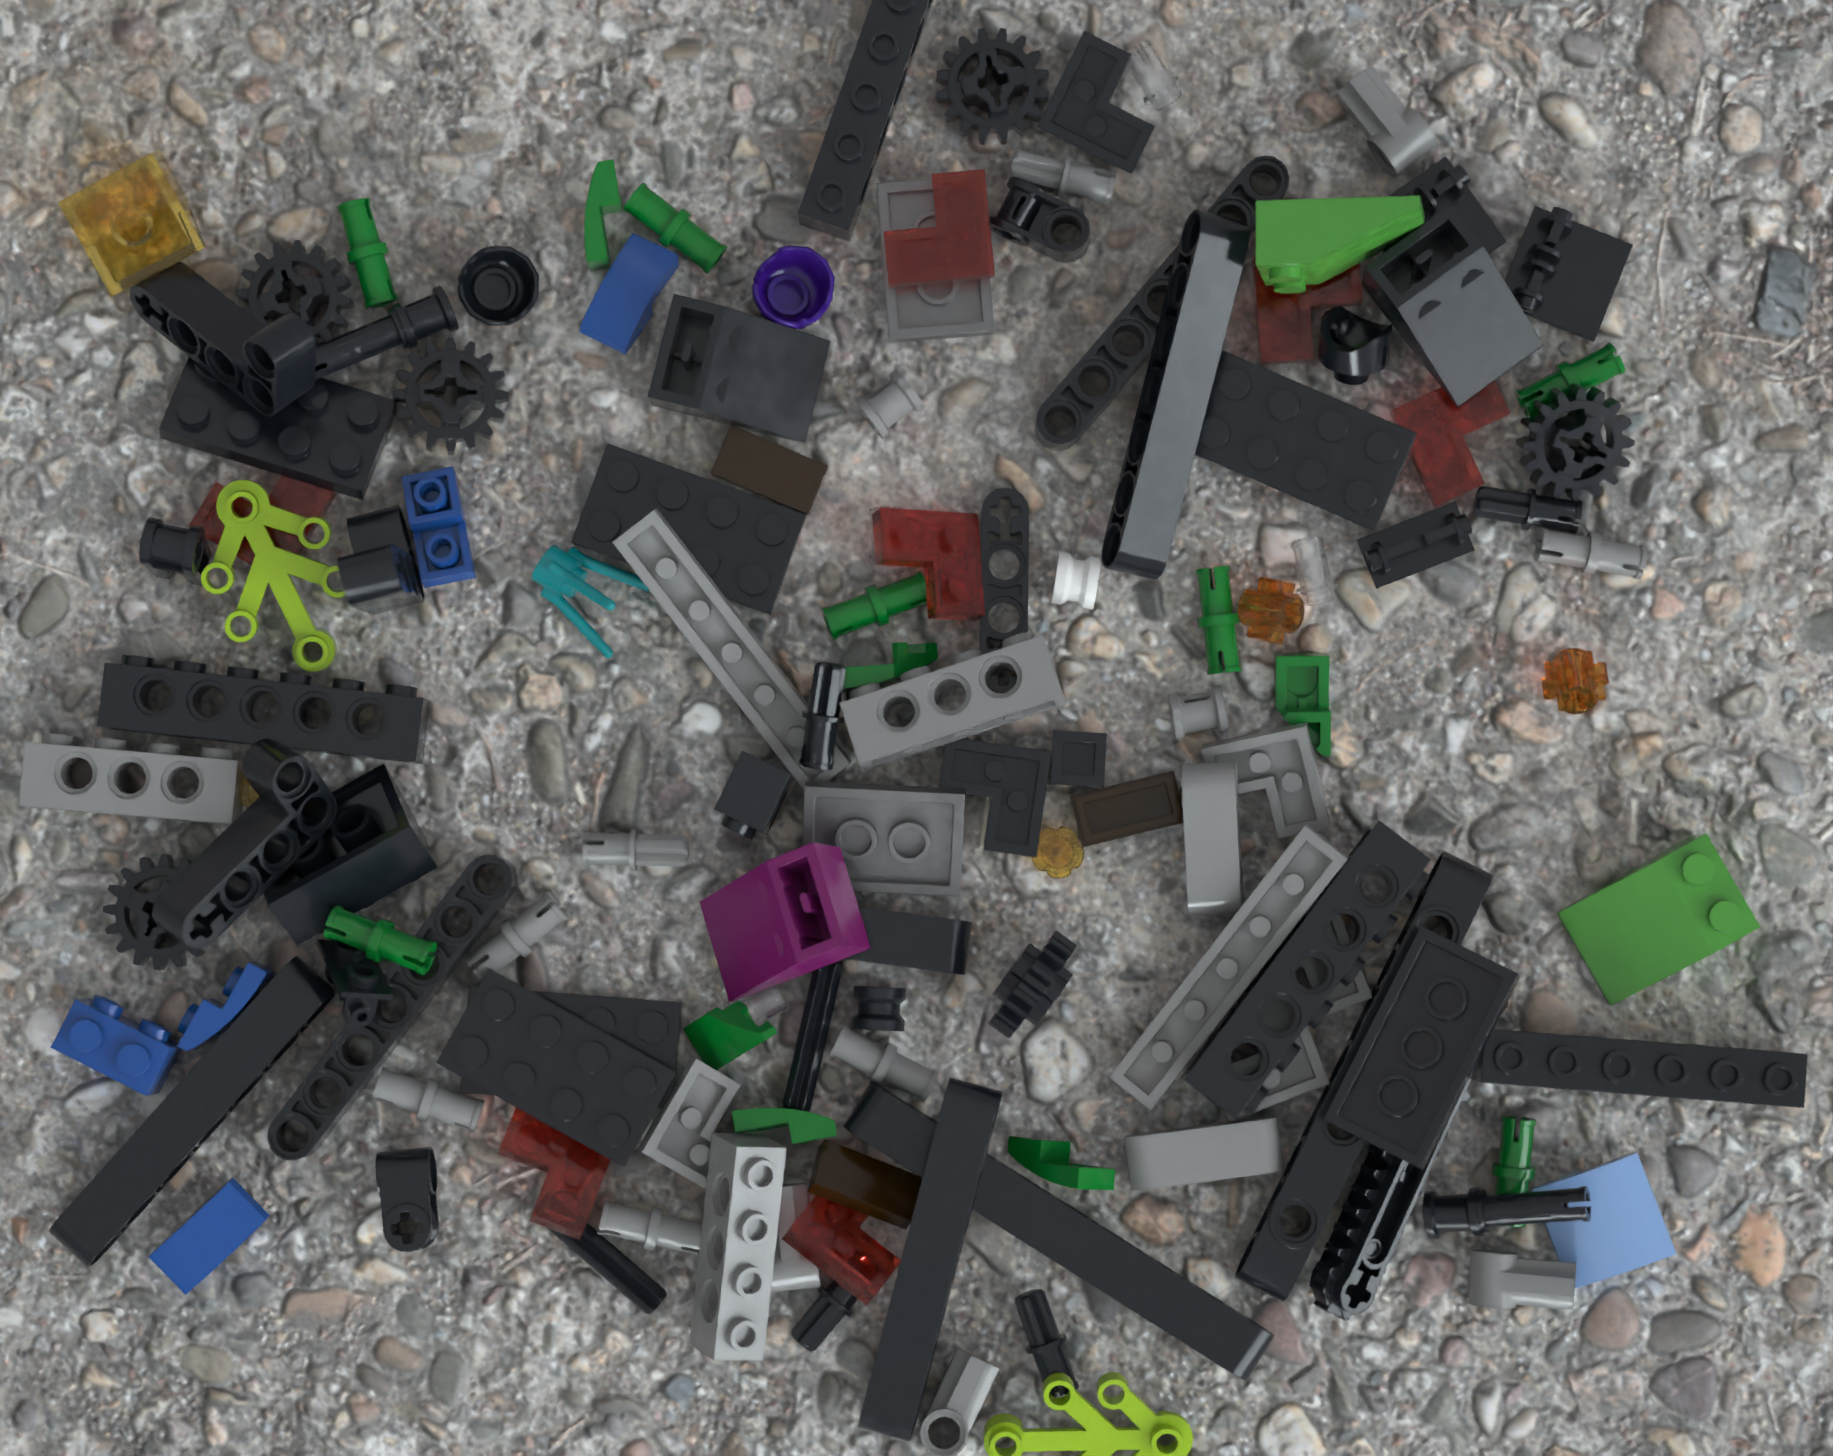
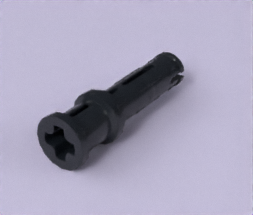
M440 285L432 288L431 295L405 306H402L400 303L393 304L391 309L387 310L388 316L316 345L315 380L399 345L403 349H413L417 347L418 340L445 329H448L450 332L458 330L459 326L455 313L443 288Z
M1587 1186L1488 1195L1486 1190H1481L1479 1187L1470 1188L1466 1194L1438 1196L1433 1190L1424 1193L1423 1219L1429 1239H1439L1441 1233L1471 1231L1474 1236H1483L1490 1231L1491 1226L1569 1221L1588 1222L1591 1220V1206L1568 1207V1204L1570 1202L1591 1201Z

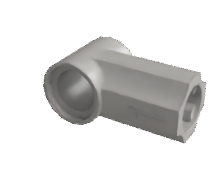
M1372 65L1349 80L1335 95L1344 109L1367 136V145L1377 162L1393 177H1397L1438 145L1435 134L1424 118L1413 108L1406 109Z
M807 1183L783 1184L771 1292L821 1287L817 1240L812 1239Z
M1471 1250L1467 1304L1506 1309L1516 1308V1305H1526L1539 1308L1573 1310L1576 1281L1575 1262L1519 1258L1520 1254L1506 1251Z
M957 1348L928 1411L921 1419L919 1427L921 1442L925 1449L933 1456H954L964 1448L969 1432L996 1378L999 1367ZM939 1417L952 1418L959 1426L957 1439L948 1446L936 1445L928 1436L929 1426Z

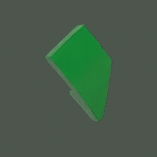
M613 159L597 162L586 201L584 243L586 261L591 271L610 269L611 267L603 215L624 212Z
M907 642L892 643L893 664L845 667L843 692H851L856 688L873 683H879L880 686L900 680V675L907 671L932 664L938 659L937 643L907 645Z
M1274 653L1275 708L1290 725L1307 722L1312 746L1322 756H1331L1328 653Z
M739 1000L723 1010L716 1007L683 1028L703 1063L715 1070L720 1069L778 1033L775 1027L768 1021L760 1026L756 1025L748 1012V1007Z
M749 1108L732 1111L735 1133L747 1134L789 1126L793 1146L807 1144L808 1141L837 1136L833 1119L807 1111L787 1108Z
M1009 1136L1007 1152L1035 1175L1049 1182L1074 1189L1114 1190L1115 1169L1069 1163L1071 1141L1039 1140Z

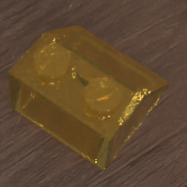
M160 149L58 202L111 297L206 247L187 197Z

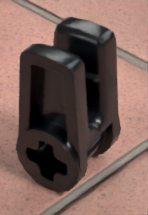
M149 517L145 523L140 542V563L144 564L157 578L170 579L173 576V572L183 575L191 584L203 586L201 583V573L209 564L211 550L205 537L204 527L191 525L189 529L165 525L162 519Z

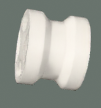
M1059 551L1051 603L1062 605L1066 601L1078 602L1084 609L1093 610L1101 558L1090 556L1086 560L1074 559L1068 552Z

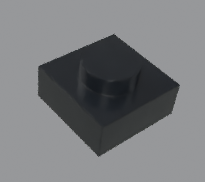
M1054 730L1050 784L1104 787L1107 733Z

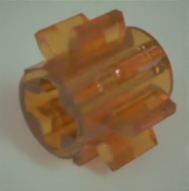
M1261 576L1258 579V588L1251 587L1243 592L1238 604V615L1240 622L1244 626L1249 627L1247 632L1248 638L1283 644L1284 633H1294L1299 629L1303 622L1305 609L1302 598L1297 594H1293L1296 586L1294 583L1282 582L1281 579Z
M1569 648L1556 654L1552 662L1544 663L1545 677L1541 679L1543 696L1545 700L1556 698L1558 711L1581 714L1593 709L1598 700L1606 699L1604 686L1609 683L1607 666L1605 662L1594 664L1592 651Z

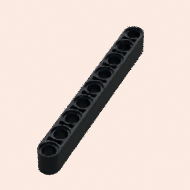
M870 1081L843 1127L923 1178L937 1121L880 1085ZM987 1153L972 1210L1244 1381L1248 1380L1274 1338V1334Z

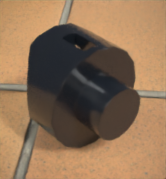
M1342 306L1334 307L1326 311L1321 317L1318 360L1324 367L1334 371V378L1337 381L1348 385L1363 384L1369 379L1370 374L1383 370L1389 362L1392 324L1382 325L1357 316Z

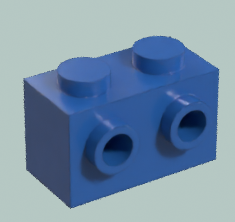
M95 994L93 1000L90 998L75 999L50 1048L145 1096L159 1094L182 1050L177 1046L178 1043L169 1039L172 1032L151 1020L143 1018L139 1024L121 1015L124 1007L101 995Z

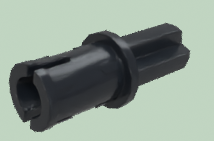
M1481 486L1475 494L1473 509L1474 514L1478 517L1519 523L1523 530H1529L1531 526L1576 534L1580 524L1575 522V518L1581 519L1582 501L1537 495L1536 489L1529 488L1524 493Z
M823 661L817 662L814 667L808 711H802V717L806 718L801 758L798 765L803 767L833 770L838 724L844 723V717L839 716V703L842 699L846 669L841 664Z
M856 1251L827 1288L821 1285L818 1289L821 1295L791 1330L792 1337L802 1347L811 1352L819 1347L845 1315L848 1317L853 1315V1312L850 1310L851 1307L873 1281L882 1274Z
M1033 1289L1020 1294L1015 1298V1304L1030 1344L1025 1350L1027 1354H1033L1042 1382L1044 1383L1045 1379L1051 1374L1064 1373L1073 1380L1075 1389L1079 1388L1078 1381L1074 1377L1063 1345L1067 1341L1066 1334H1059L1045 1292L1042 1289ZM1058 1385L1053 1387L1049 1393L1056 1397L1057 1392L1062 1396L1067 1394L1069 1390L1065 1386Z

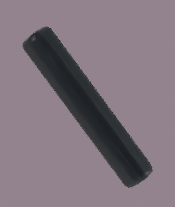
M841 961L834 962L812 972L782 1103L784 1108L807 1112L811 1110L843 970V963Z
M550 1193L546 1195L536 1206L533 1215L539 1222L644 1313H653L665 1300L667 1295L665 1289L606 1238L598 1235V1231L555 1194Z

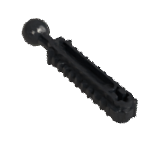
M1469 1078L1423 1170L1373 1144L1370 1145L1369 1153L1364 1164L1360 1167L1359 1175L1351 1187L1352 1190L1346 1203L1343 1204V1210L1338 1221L1333 1226L1334 1230L1329 1241L1324 1246V1252L1312 1271L1309 1286L1313 1290L1316 1307L1329 1314L1332 1313L1343 1320H1349L1351 1315L1364 1312L1370 1307L1374 1301L1380 1280L1386 1272L1391 1256L1395 1252L1399 1238L1403 1234L1404 1227L1413 1212L1414 1205L1421 1195L1423 1185L1430 1175L1436 1157H1438L1439 1150L1448 1135L1452 1121L1457 1115V1110L1462 1101H1469L1471 1097L1467 1092V1088L1472 1078Z

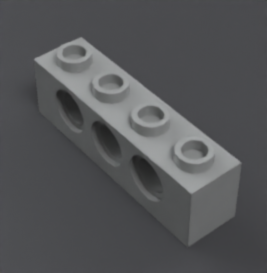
M1031 632L1020 633L1001 642V649L983 655L980 649L960 653L950 659L951 666L933 672L930 666L919 667L900 675V683L882 689L879 683H873L852 690L849 693L851 699L839 704L859 765L864 771L1065 705L1066 701L1044 636L1040 635L1033 638ZM1005 669L1014 672L1017 675V681L1010 691L999 694L988 688L989 679L996 671ZM951 686L962 688L966 692L964 703L959 708L948 711L938 706V697L944 689ZM900 703L912 705L915 709L913 720L907 726L896 728L888 724L887 716L892 707Z
M42 733L41 743L25 742L18 806L231 825L243 811L246 777L243 772V762L232 760L233 750L201 747L200 757L180 755V745L148 742L147 752L127 751V741L107 738H95L94 748L74 746L75 736ZM85 759L92 767V779L87 786L77 789L71 782L70 771L76 762ZM134 764H139L145 771L146 781L141 790L130 794L123 785V775L127 768ZM192 769L199 778L198 789L191 797L182 798L176 791V778L182 771Z
M712 1133L689 1344L713 1361L764 1360L787 1148L762 1134Z

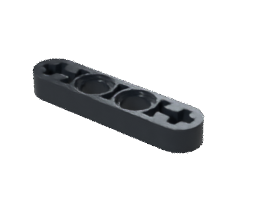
M1006 487L996 489L988 494L981 510L979 649L982 655L998 650V647L988 650L987 639L1002 642L1011 636L1028 632L1029 509L1028 503L1021 493ZM1000 499H1010L1011 508L1020 510V517H1013L1010 521V537L1020 534L1021 544L1006 540L992 544L988 543V534L998 537L1000 535L999 518L990 516L989 512L990 509L998 508ZM998 551H1010L1018 558L1020 569L1015 577L1009 580H1001L991 573L989 560ZM1000 603H1007L1015 607L1019 614V623L1016 628L1007 633L994 630L989 624L988 619L992 607ZM992 675L988 682V688L995 693H1006L1015 686L1017 675L1010 676L1008 685L1004 686L998 685L997 676Z

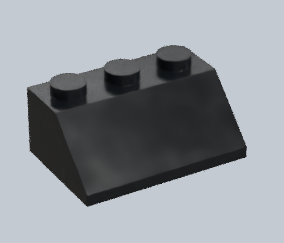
M384 763L331 792L337 802V815L333 824L264 892L269 908L297 945L315 935L323 933L326 928H329L325 924L335 906L338 905L345 910L356 913L370 907L376 901L408 883L418 880L426 873L438 867L424 833Z

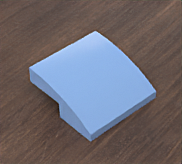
M1636 1152L1629 1153L1585 1171L1578 1170L1531 1188L1532 1192L1580 1188L1581 1186L1588 1187L1591 1201L1570 1202L1568 1207L1591 1206L1590 1221L1544 1223L1558 1261L1576 1263L1575 1288L1608 1279L1677 1254L1639 1155Z

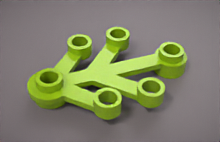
M241 479L229 483L221 490L217 498V514L225 527L213 562L208 564L201 573L203 587L210 593L222 594L233 586L235 571L232 566L245 536L255 557L237 608L226 618L224 625L226 634L233 641L246 642L257 633L259 628L257 615L269 583L296 638L292 646V655L295 662L306 671L318 672L324 670L336 656V641L325 629L315 628L290 575L321 585L326 594L331 597L340 598L346 596L344 590L333 589L328 581L330 573L339 571L338 564L330 566L275 546L266 526L297 535L301 544L308 549H320L331 538L332 529L329 522L320 516L307 518L271 505L266 490L254 481ZM245 497L251 501L253 509L249 516L243 517L234 511L233 504L236 498ZM317 523L323 527L325 535L322 541L312 542L306 537L305 529L308 524ZM221 568L226 572L228 581L225 586L217 587L210 582L209 572L211 569ZM244 616L249 619L251 631L248 634L241 635L235 632L232 626L235 617ZM308 642L320 644L323 649L322 658L319 660L308 659L304 654V645Z
M1117 1372L1105 1373L1098 1379L1096 1384L1098 1400L1107 1409L1115 1410L1120 1408L1137 1427H1116L1075 1389L1074 1382L1068 1375L1054 1373L1045 1379L1042 1386L1045 1403L1053 1410H1065L1082 1427L1025 1428L1018 1417L1002 1413L991 1417L983 1429L984 1448L989 1456H1021L1023 1452L1082 1451L1078 1456H1111L1116 1450H1136L1131 1456H1186L1193 1443L1191 1426L1183 1416L1171 1411L1155 1413L1129 1389L1126 1378ZM1114 1384L1122 1387V1392L1115 1397H1109L1103 1393L1104 1389L1109 1385ZM1058 1385L1065 1386L1069 1390L1061 1398L1053 1397L1049 1392ZM1163 1434H1171L1176 1437L1175 1441L1169 1445L1157 1443L1158 1438ZM1001 1437H1010L1015 1441L1013 1446L1008 1448H1000L996 1445L997 1440Z

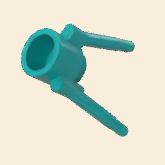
M552 545L536 565L532 574V580L544 587L540 594L542 597L556 605L604 657L611 658L613 650L563 597V594L568 598H572L577 592H580L609 611L615 609V602L585 582L588 572L582 569V567L650 592V590L638 575L588 557L574 547L566 552L557 545Z

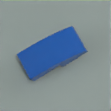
M632 233L600 284L581 322L580 333L626 355L652 318V304L679 267L678 254Z
M454 467L401 476L409 526L414 536L420 579L424 588L476 578L467 524Z
M248 962L245 969L237 966L230 975L222 992L223 995L228 997L225 1004L214 998L203 999L200 1006L195 1003L190 1005L177 1031L183 1034L177 1046L185 1051L197 1050L223 1034L266 987L274 976L275 971L259 962Z
M232 1177L198 1207L187 1221L159 1244L149 1255V1258L186 1295L234 1252L270 1215Z

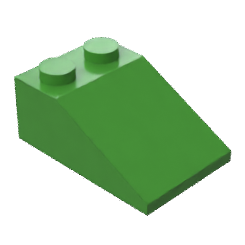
M1420 196L1256 200V267L1265 285L1274 286L1275 292L1287 294L1305 292L1306 285L1321 284L1396 245L1425 224L1426 218Z
M1707 833L1692 835L1556 913L1608 1005H1613L1714 954L1760 927Z

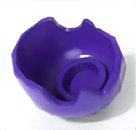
M791 245L780 247L758 267L753 277L752 300L763 319L793 329H804L819 320L829 308L833 299L835 277L827 260L810 247Z

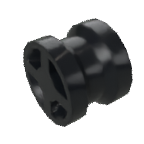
M854 986L853 997L858 1001V1013L852 1018V1029L904 1031L905 1020L900 1016V1004L906 999V988Z

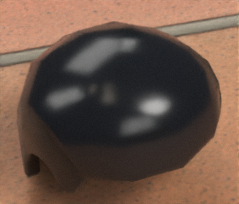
M494 245L480 249L464 264L458 276L459 283L457 289L459 300L469 316L487 326H509L521 320L535 306L539 297V274L529 257L511 246Z

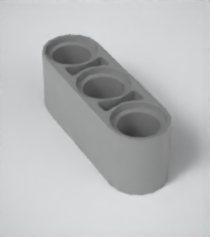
M1237 762L1182 764V804L1189 915L1236 914L1244 904Z
M1277 1116L1124 1136L1131 1190L1155 1189L1285 1170Z

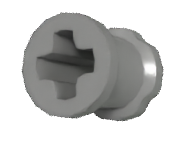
M898 370L890 373L891 380L865 399L860 396L854 401L860 413L882 439L889 435L888 428L911 410L919 412L924 408L923 402Z
M1221 685L1212 686L1211 692L1183 697H1179L1176 693L1168 694L1169 711L1175 740L1183 739L1187 733L1216 728L1220 733L1228 732L1227 712Z

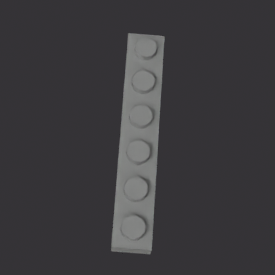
M657 508L612 542L803 790L805 781L827 782L851 764V759L836 741L833 770H820L798 765L801 758L806 718L802 717V711H808L809 705Z
M1305 825L1110 1074L1109 1078L1151 1111L1333 880L1349 857L1310 826Z

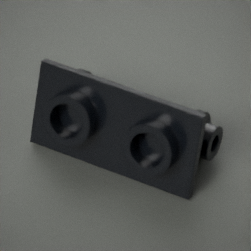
M1456 502L1449 503L1357 539L1376 589L1475 550L1469 534L1472 533L1470 522L1465 513L1460 514Z
M318 939L317 946L326 964L325 975L328 981L334 984L340 999L344 1000L342 1012L345 1020L349 1024L358 1027L368 1025L375 1015L378 999L393 1000L394 996L379 962L368 959L365 951L339 941Z

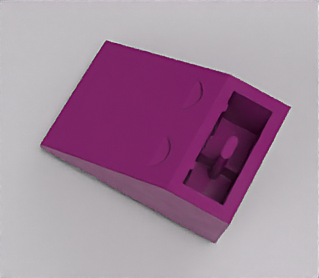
M812 842L767 860L700 901L729 1002H735L871 948L841 848L837 846Z

